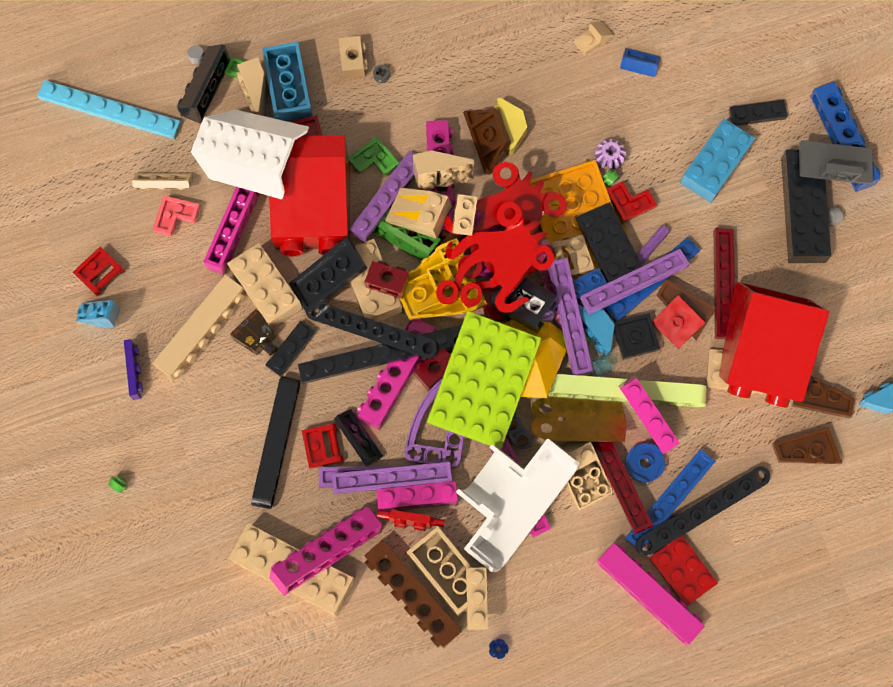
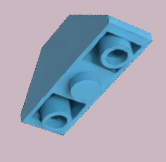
M112 300L81 303L77 310L78 316L76 321L103 328L115 327L120 309Z
M578 305L586 335L594 341V346L600 354H604L605 357L609 356L615 324L603 309L589 315L584 306Z
M890 382L880 386V391L876 393L872 390L863 395L864 399L859 403L861 407L885 414L893 412V384Z

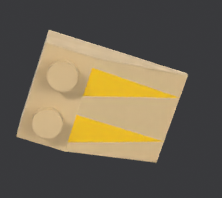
M400 188L385 221L437 239L452 205L448 196L426 190Z

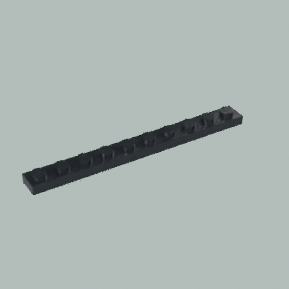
M462 325L421 334V336L437 341L440 351L451 349L453 347L451 346L450 339L453 334L460 332ZM379 344L300 363L298 368L302 384L418 357V355L385 344ZM432 344L425 346L426 354L432 352Z

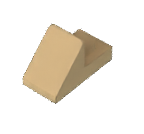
M603 22L590 23L588 31L574 39V44L586 56L614 35Z

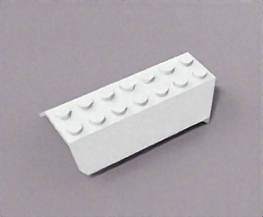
M231 110L204 117L191 153L209 179L282 199L285 192L281 178L294 141L305 135L309 127L240 110Z

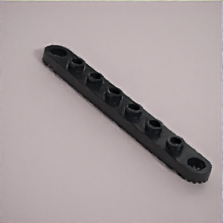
M326 304L319 306V313L316 316L313 315V312L310 314L306 313L307 317L311 320L427 359L435 358L440 351L439 344L433 339ZM432 344V352L426 354L425 346Z
M759 466L742 474L639 536L635 542L636 551L641 555H651L768 484L770 472L767 468ZM758 471L764 473V479L761 482L757 481L755 477ZM645 539L650 542V548L647 551L641 548V542Z

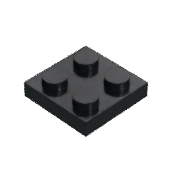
M649 313L613 322L615 324L614 333L622 360L660 350Z

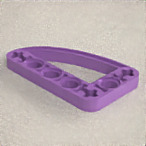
M441 379L427 393L414 416L406 441L405 457L411 462L421 464L450 462L447 460V457H451L452 450H448V447L459 448V452H454V457L457 458V461L450 464L451 468H455L461 463L465 436L459 435L460 443L452 445L450 437L456 433L447 430L444 448L415 444L421 423L437 395ZM413 448H416L417 452L423 453V449H426L424 461L421 460L422 456L417 455L412 459L409 451H413ZM430 451L438 453V459L434 462L428 460V453Z

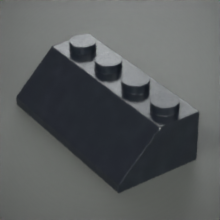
M223 44L208 46L206 52L202 53L201 62L194 69L193 78L185 88V95L179 100L177 105L182 117L201 124L230 61L226 45Z

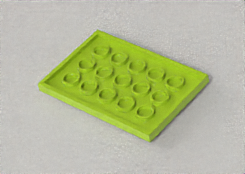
M467 311L427 423L489 446L495 445L501 450L541 338Z

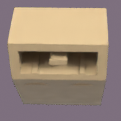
M257 57L237 64L239 72H236L251 113L265 116L269 88Z
M432 150L413 154V172L418 190L430 191L435 187H448L452 183L470 181L474 178V160Z
M574 441L562 448L580 462L578 469L565 485L579 511L614 493L590 441Z

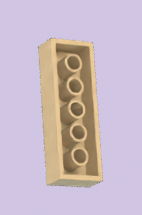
M247 523L228 559L272 582L269 578L271 567L278 561H284L293 551H299V549ZM311 558L305 559L307 561H313ZM329 566L291 591V593L337 616L355 579ZM288 569L291 572H297L295 569Z

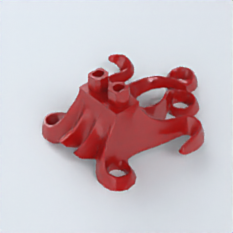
M499 163L493 169V179L495 183L506 187V189L477 200L475 214L482 211L484 216L476 225L473 233L485 232L490 227L499 225L497 212L504 203L513 202L519 205L523 212L524 223L527 225L534 221L540 222L544 213L554 217L563 215L567 209L566 199L556 192L541 193L544 185L543 179H540L532 187L530 185L531 171L521 180L519 170L513 163ZM503 168L511 170V177L509 179L501 177L500 172ZM551 199L559 201L560 206L557 210L549 208L548 204ZM509 208L505 211V216L508 220L514 218V209ZM448 216L445 218L444 223L446 230L452 233L453 222ZM538 227L532 235L537 233ZM478 244L470 246L471 254L479 249ZM471 254L461 257L458 262V269ZM484 261L486 268L494 273L493 264ZM482 262L477 263L473 271H467L464 277L472 279L480 275Z
M507 202L502 204L497 212L499 223L507 228L505 231L472 233V236H466L453 249L452 241L449 242L445 250L448 259L457 258L473 244H478L479 249L465 259L457 271L455 281L445 280L438 285L436 290L437 299L442 304H453L460 297L465 306L473 307L481 301L482 289L501 285L502 289L495 299L497 309L504 313H511L529 301L527 297H522L510 304H506L507 297L536 269L540 271L547 270L554 262L552 250L546 245H540L547 233L540 232L532 235L540 225V222L534 221L525 225L523 212L519 205ZM509 208L515 210V216L511 220H508L505 216V211ZM547 255L548 259L545 263H543V260ZM483 261L493 264L495 272L489 281L468 283L462 288L464 275L470 267ZM448 286L453 288V294L450 297L444 296L443 293L444 289ZM477 289L478 296L475 299L468 298L470 291Z

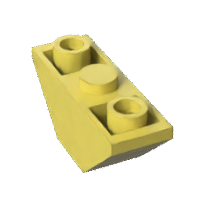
M497 98V105L494 106V109L500 110L511 143L507 150L511 156L525 138L527 124L523 110L502 98Z

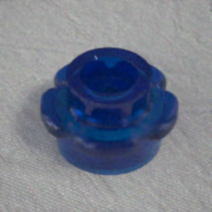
M503 639L493 640L489 644V653L493 658L502 659L508 653V645L505 644Z

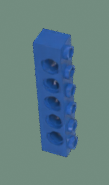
M835 81L814 88L810 97L832 144L866 148L864 137L860 135L855 119H852L849 113V106L844 102L841 89L837 87ZM843 134L849 135L850 138H846ZM873 157V183L870 185L851 183L855 192L872 187L881 179L880 170L875 167Z

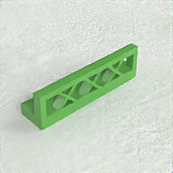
M389 211L373 231L374 234L420 261L428 258L441 241L440 238L435 239L423 234L420 235V233H417V236H408L406 233L408 229L402 227L395 228L390 223H386L385 220ZM430 239L434 243L429 248L422 243V240Z

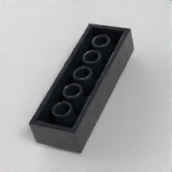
M785 150L781 157L788 263H826L831 257L826 179L801 177L799 150Z

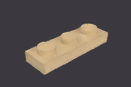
M136 173L132 180L133 187H139L140 189L176 188L183 190L190 187L192 174Z
M487 567L466 568L468 630H488Z

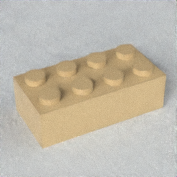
M375 239L356 245L355 248L368 267L350 282L363 317L379 322L402 313L399 298L368 289L365 286L364 281L371 262L383 261ZM389 275L383 278L384 281L391 280Z
M260 243L227 263L230 271L271 329L302 310L300 301Z
M437 526L407 551V555L454 613L459 616L467 610L466 568L472 567Z

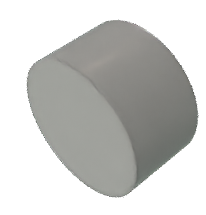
M192 46L187 51L188 59L192 64H200L201 55L204 51L200 46Z
M832 207L828 209L829 225L834 226L842 222L843 214L839 208Z

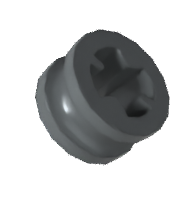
M378 65L374 68L373 75L376 82L385 83L389 80L390 73L387 66ZM380 71L384 73L383 77L379 75Z

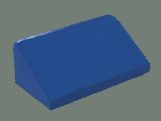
M625 48L620 68L655 77L660 56Z

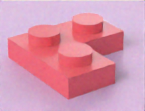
M163 196L152 230L155 233L172 236L177 219L196 223L200 205Z

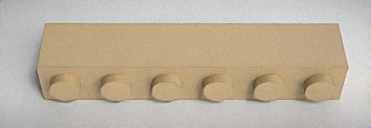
M224 275L152 364L173 381L181 377L186 365L195 360L196 353L200 348L203 349L208 344L209 337L213 333L218 332L222 321L228 319L233 313L232 309L236 304H240L244 300L245 291L243 287L227 275Z

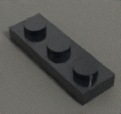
M784 100L732 106L729 108L731 123L735 126L785 120L788 117Z
M300 321L265 366L279 377L283 376L315 336L316 331Z
M351 409L338 414L334 418V421L365 466L383 457Z

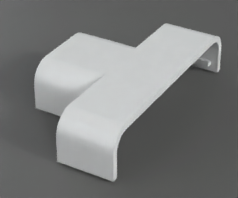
M550 439L544 442L525 469L497 446L491 445L490 448L494 453L471 485L465 490L458 489L456 493L487 517L464 550L491 572H498L503 568L579 467L580 462Z

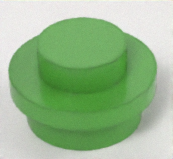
M609 169L602 176L604 184L606 183L610 186L619 177L616 169L613 171Z
M119 475L116 477L111 476L108 485L113 490L122 493L123 490L128 488L126 485L127 481Z

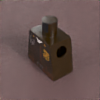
M257 309L230 333L235 342L255 355H259L264 350L271 356L278 349L272 343L276 337L275 333Z

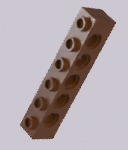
M383 540L364 555L367 559L364 563L371 571L375 569L380 574L377 578L384 586L388 584L393 589L390 593L397 601L402 600L405 603V611L411 617L415 615L418 618V626L424 632L427 630L432 635L430 639L437 648L441 645L444 649L462 633L460 628ZM383 560L390 561L391 566L388 570L380 568V563ZM396 575L403 576L404 582L401 585L393 583V578ZM409 590H414L417 593V597L413 601L406 599V593ZM423 605H427L430 608V613L427 616L419 614V608ZM437 620L444 624L443 629L438 632L432 628L433 622Z

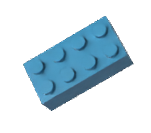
M293 42L262 48L275 119L288 122L313 116L299 43Z
M723 119L684 173L680 184L712 203L751 148L755 138L726 119Z

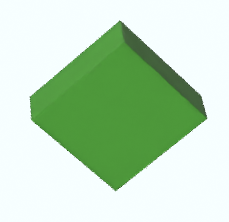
M231 57L225 74L238 79L236 72H239L237 64L246 61Z

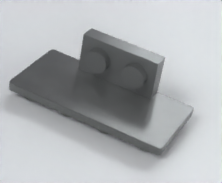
M805 140L799 142L801 177L868 185L873 183L871 148Z

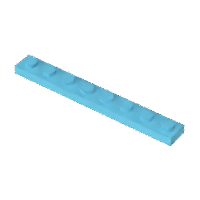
M46 80L43 81L37 95L41 100L174 140L181 126L179 120Z

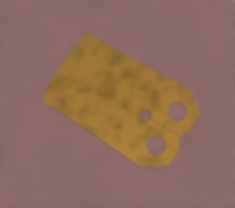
M547 397L532 403L531 413L535 417L534 421L531 422L532 432L544 440L625 442L626 418L622 402ZM546 404L552 410L549 413H543L539 410V407ZM564 417L565 421L561 422L558 418ZM542 424H549L552 426V431L549 433L542 432L540 426Z

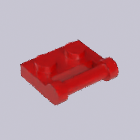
M99 247L73 271V274L98 296L101 293L100 291L118 274H122L125 270L104 249ZM111 265L113 269L94 286L92 282Z
M335 423L301 430L309 469L344 462L343 455L340 454L336 435L337 425ZM326 432L329 435L333 457L327 458L322 434Z

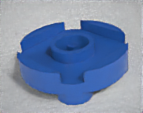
M643 443L632 447L625 459L627 473H629L631 478L641 483H651L658 479L665 468V460L661 450L650 443ZM647 458L650 467L646 466L643 468L640 460Z

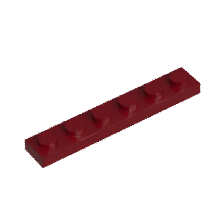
M715 228L713 230L714 307H716L714 311L715 339H725L729 309L735 289L734 229Z
M590 441L634 535L653 527L613 442Z

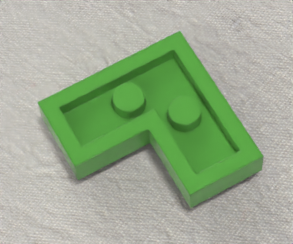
M375 137L349 157L350 164L359 174L375 164L386 177L399 165L397 159L378 137Z

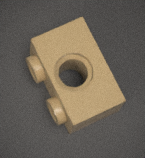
M360 36L338 38L343 79L365 77L364 70H368L367 59H363L362 55L366 53L365 42L361 43ZM357 56V58L351 59L350 57Z
M457 194L452 233L472 236L477 197Z

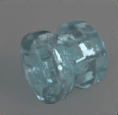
M605 355L599 356L597 360H591L592 372L596 377H602V374L612 372L610 363Z

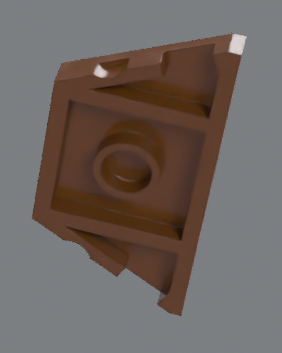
M500 110L464 111L463 114L486 175H491L511 143Z

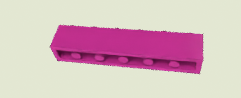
M613 543L596 563L685 646L689 645L705 627L701 624L703 620L695 613L692 615L686 610L688 607L684 602L679 599L676 601L671 596L672 592L664 585L661 587L656 582L657 578L649 571L646 573L641 568L642 564L637 559H631L627 556V551L624 547Z

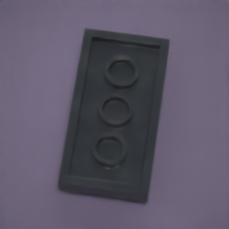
M610 202L576 217L575 220L607 283L643 267Z
M346 237L289 284L305 312L310 314L368 267L351 239Z

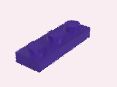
M132 339L124 340L129 396L133 400L141 399L140 393H143V385L139 381L138 375L141 374L140 363H137L139 348Z

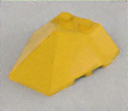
M457 238L451 240L453 243V249L459 244ZM449 242L438 246L435 252L428 258L423 259L420 265L409 272L410 279L403 298L400 299L409 320L466 314L467 311L473 312L487 306L483 294L481 301L473 307L465 306L460 297L453 304H442L437 299L436 290L438 285L445 280L455 281L458 262L461 257L465 256L462 253L455 259H448L445 250ZM464 277L462 288L468 283L476 282L475 279ZM451 286L444 289V296L450 297L453 294ZM477 289L471 290L468 298L475 299L478 296Z
M515 320L504 323V325L541 338L520 397L547 398L563 358L567 353L563 331L551 322H543L544 325L538 334Z

